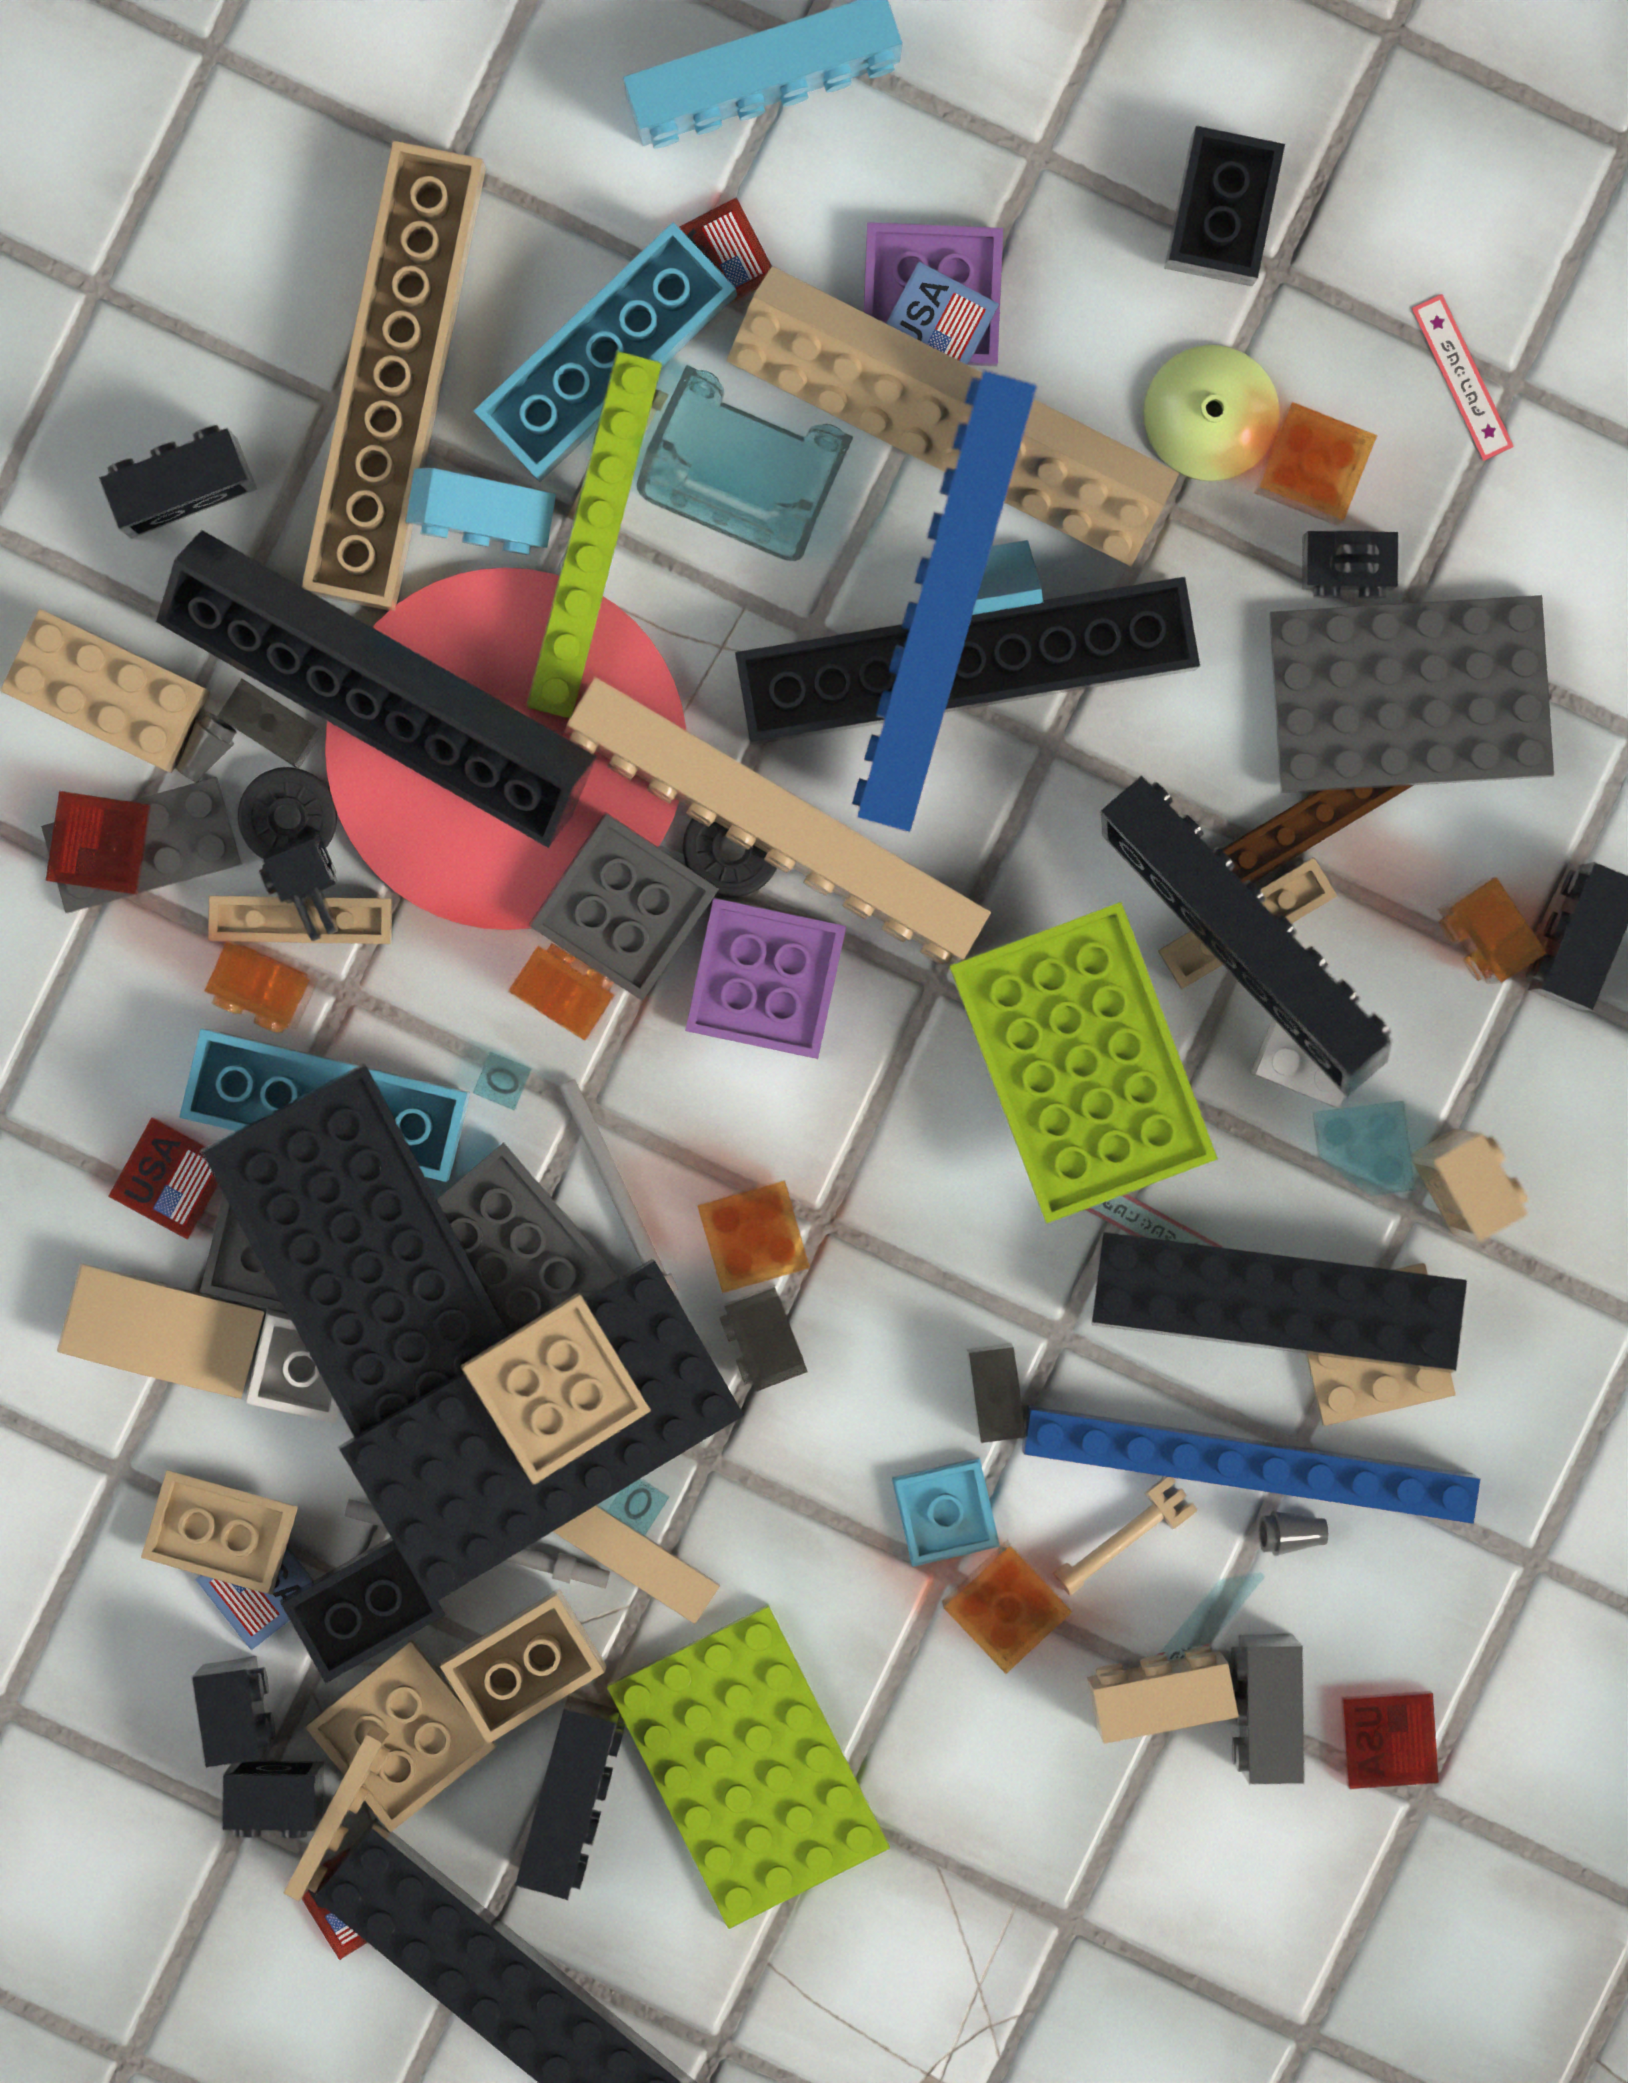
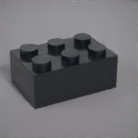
M1195 126L1189 143L1164 269L1253 287L1259 276L1285 149L1284 143Z
M218 425L209 426L193 434L194 441L179 447H177L176 442H169L150 450L151 458L138 463H134L133 458H129L107 467L109 474L99 477L118 529L132 539L257 490L240 443L228 428L220 430Z
M1596 862L1579 865L1576 871L1571 869L1568 872L1560 892L1566 898L1560 912H1552L1543 932V936L1549 938L1542 955L1535 953L1526 973V978L1531 980L1527 990L1575 1010L1594 1009L1628 927V876Z
M391 1537L280 1599L284 1611L325 1684L446 1615L438 1601L432 1605L430 1604Z

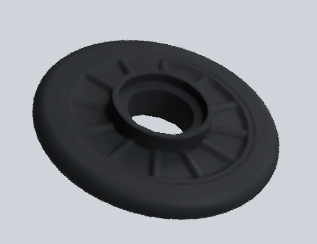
M280 767L262 773L247 786L238 806L237 818L240 833L247 846L262 859H264L269 850L319 830L327 848L332 841L337 827V811L330 790L317 776L299 768ZM291 804L299 810L301 819L295 828L284 829L276 823L274 816L279 806Z
M692 818L683 837L684 862L687 867L719 888L715 895L723 897L749 895L762 888L772 878L777 868L764 860L767 852L753 845L749 850L745 849L740 859L728 861L720 854L719 844L729 829L714 821L708 827Z

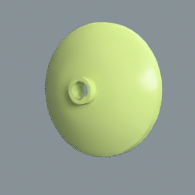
M1198 346L1177 354L1157 372L1145 397L1143 411L1144 426L1152 448L1159 458L1171 469L1183 476L1199 481L1227 480L1251 469L1270 448L1279 423L1278 397L1267 373L1248 355L1225 346ZM1215 401L1222 406V414L1219 417H1212L1207 413L1206 405L1209 402Z

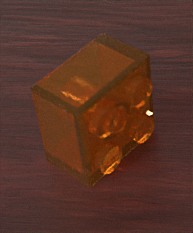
M1292 402L1285 411L1254 493L1338 526L1345 520L1377 435Z
M1497 877L1480 880L1438 908L1443 917L1438 921L1440 928L1451 943L1458 941L1468 955L1463 958V962L1476 981L1483 979L1487 984L1502 983L1546 954L1545 949Z
M226 941L204 991L214 995L211 1004L233 1014H242L245 1009L256 1014L253 1023L272 1032L283 1033L285 1028H298L319 979L238 942Z
M551 943L548 949L537 945L508 992L582 1040L589 1041L618 996L610 990L614 982L593 968H589L587 973L584 974L573 967L572 964L576 957L556 944Z
M785 1179L698 1203L697 1207L722 1293L810 1268Z
M1008 1540L942 1600L943 1608L1005 1674L1072 1613L1068 1603Z

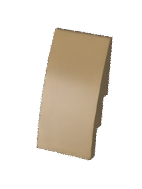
M80 1263L57 1352L136 1374L241 1399L265 1312L258 1308L220 1300L214 1296L172 1287L166 1283Z

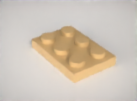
M166 1470L141 1558L273 1595L298 1507Z

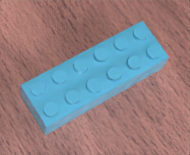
M857 0L624 76L625 93L642 146L652 144L654 149H658L678 142V135L696 130L697 135L715 131L723 126L722 120L734 116H739L740 121L758 117L766 112L765 106L780 101L784 107L798 104L809 98L808 92L825 87L827 93L841 90L852 84L851 78L868 73L869 78H877L889 74L895 70L894 64L900 63L902 41L888 0Z
M672 222L486 398L474 412L525 468L541 482L597 429L616 351L660 362L663 367L737 297L736 288L678 226Z
M200 1029L179 1118L237 1131L360 1065L211 1029ZM368 1068L424 1176L444 1182L449 1181L471 1092Z

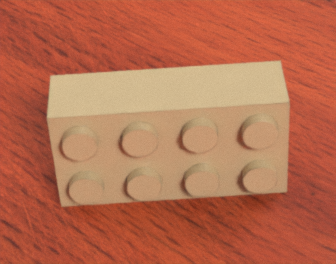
M42 609L38 610L0 689L1 692L170 773H172L191 734L195 721L198 719L210 694V691Z
M1454 1129L1408 1155L1452 1234L1481 1242L1528 1215L1523 1206L1528 1201V1197L1516 1177L1510 1179L1503 1171L1500 1163L1506 1159L1492 1136L1487 1138L1483 1133Z

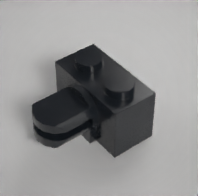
M1307 531L1302 536V590H1313V597L1339 598L1341 597V590H1359V598L1378 599L1386 598V591H1392L1398 587V532Z
M319 830L269 850L263 859V868L259 870L269 895L277 892L280 902L285 901L286 904L294 902L312 942L321 939V934L306 899L308 896H311L327 933L330 935L338 932L336 921L322 891L336 885L338 881L335 875L336 869Z

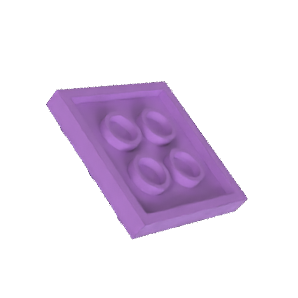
M867 222L864 313L887 323L918 262H921L999 304L968 365L997 366L1003 228Z
M713 898L685 1031L818 1059L846 926Z

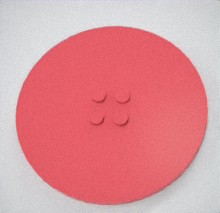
M506 567L460 573L436 581L414 592L396 604L395 611L389 610L374 624V629L570 740L571 736L564 733L571 718L527 708L526 706L559 579L558 575L532 569ZM603 596L573 714L596 677L686 731L682 703L674 679L663 657L639 625L616 604ZM327 721L325 757L330 792L338 817L353 846L374 873L396 893L438 917L463 925L497 930L532 929L529 923L605 812L659 847L674 820L680 802L674 798L671 803H667L647 791L650 783L635 774L631 780L617 774L607 767L611 760L595 751L594 755L597 758L575 811L550 847L547 848Z

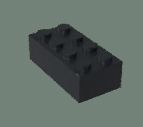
M572 1696L567 1697L515 1886L565 1900L569 1898L571 1887L581 1889L589 1858L588 1854L581 1853L583 1844L593 1845L601 1811L593 1809L596 1800L605 1802L613 1772V1767L606 1766L608 1755L617 1758L624 1734L625 1724L617 1722L619 1716L618 1709Z

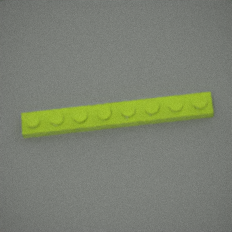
M616 351L526 705L527 708L571 718L573 715L662 367L660 362Z

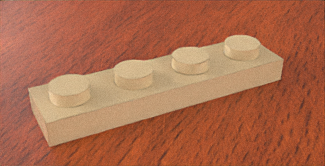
M1311 858L1260 889L1266 898V901L1263 903L1274 916L1281 913L1291 924L1337 897L1315 858ZM1191 931L1158 950L1180 989H1184L1222 966L1220 961Z
M209 896L208 941L391 944L392 899L326 898L338 928V932L329 935L312 898L306 897L321 934V939L312 942L294 902L286 904L285 901L280 902L279 897Z
M373 1725L366 1734L293 1873L284 1894L300 1901L307 1890L314 1893L317 1891L328 1870L321 1863L328 1850L336 1854L349 1830L342 1826V1823L349 1810L357 1814L369 1792V1789L362 1785L370 1771L378 1774L390 1752L389 1749L383 1746L390 1733Z

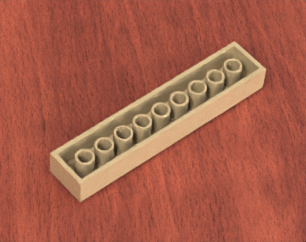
M398 141L392 142L302 583L303 588L317 596L395 611L413 524L405 523L414 468H425L486 171L485 164L481 158Z
M771 266L754 294L726 360L943 472L946 471L947 467L956 469L960 451L952 449L959 422L969 423L973 406L965 404L971 379L972 377L979 379L982 377V372L774 266ZM1033 399L1004 503L1131 567L1161 513L1179 476V472Z
M596 677L566 726L564 733L571 736L569 741L592 754L596 751L610 759L611 761L607 767L628 780H631L635 774L649 782L650 785L647 791L661 800L671 803L676 798L689 806L686 814L709 827L714 821L729 829L725 837L747 850L753 845L767 852L764 860L785 873L794 868L807 876L803 883L824 896H827L828 893L831 894V892L836 893L846 899L842 905L845 909L863 919L873 915L885 922L881 928L884 932L901 942L909 941L910 938L923 945L920 953L940 965L964 960L991 914L990 911Z

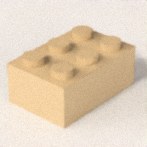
M557 1589L446 1657L441 1663L440 1668L483 1738L489 1744L605 1673L606 1663L560 1589Z
M1210 1646L1186 1650L1185 1658L1171 1661L1167 1660V1655L1147 1657L1140 1660V1667L1123 1670L1122 1664L1102 1666L1096 1669L1097 1675L1087 1677L1097 1730L1104 1744L1239 1717L1228 1662L1220 1651L1212 1652Z

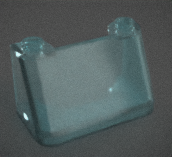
M686 365L647 447L636 484L639 494L645 500L658 507L786 561L800 560L811 540L854 436L844 433L840 428L832 424L812 426L807 431L805 437L723 403L725 391L719 379L709 371L698 370Z

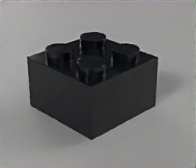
M257 1656L203 1664L192 1676L205 1768L260 1760L271 1745V1739L276 1737L272 1712H265L263 1703L264 1695L269 1694L266 1668H258Z
M255 1760L230 1764L223 1774L222 1830H234V1836L241 1838L260 1837L261 1830L280 1831V1837L282 1838L307 1837V1831H315L323 1816L324 1762Z

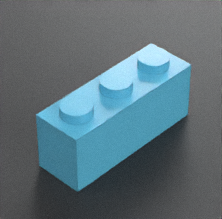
M414 468L405 523L422 526L420 533L422 535L447 539L448 533L454 532L463 534L462 543L489 547L490 540L504 543L503 551L529 555L530 548L548 547L556 494L435 468Z

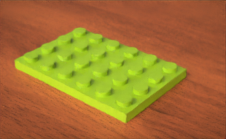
M1122 901L949 966L1046 1224L1218 1160Z
M769 1604L608 1684L607 1688L728 1930L890 1849V1845Z

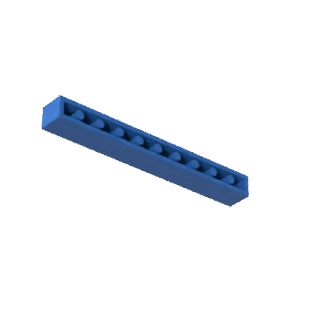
M983 370L981 379L975 377L971 379L965 404L973 406L969 423L959 422L952 449L960 451L956 469L946 468L939 494L948 497L943 514L933 513L927 539L934 540L935 543L930 558L921 556L914 583L922 585L918 603L908 602L902 623V628L910 630L905 647L896 645L889 672L897 674L892 692L883 691L877 716L885 718L880 736L871 734L864 760L872 762L868 780L858 779L852 805L860 807L857 818L907 832L911 831L1037 389L1035 384Z
M1028 1405L1021 1449L1024 1455L1471 1524H1474L1481 1481L1479 1477L1472 1473Z

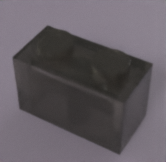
M244 679L240 680L217 717L296 768L301 767L324 732Z
M776 1285L724 1305L727 1314L719 1318L728 1342L736 1339L738 1341L743 1357L735 1360L745 1384L753 1382L756 1391H760L808 1372Z
M1009 1343L967 1349L980 1443L1026 1437L1014 1346Z

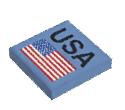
M918 262L886 324L968 365L999 304Z
M288 1546L285 1550L273 1595L203 1575L195 1579L250 1650H253L290 1621L280 1603V1599L314 1581Z

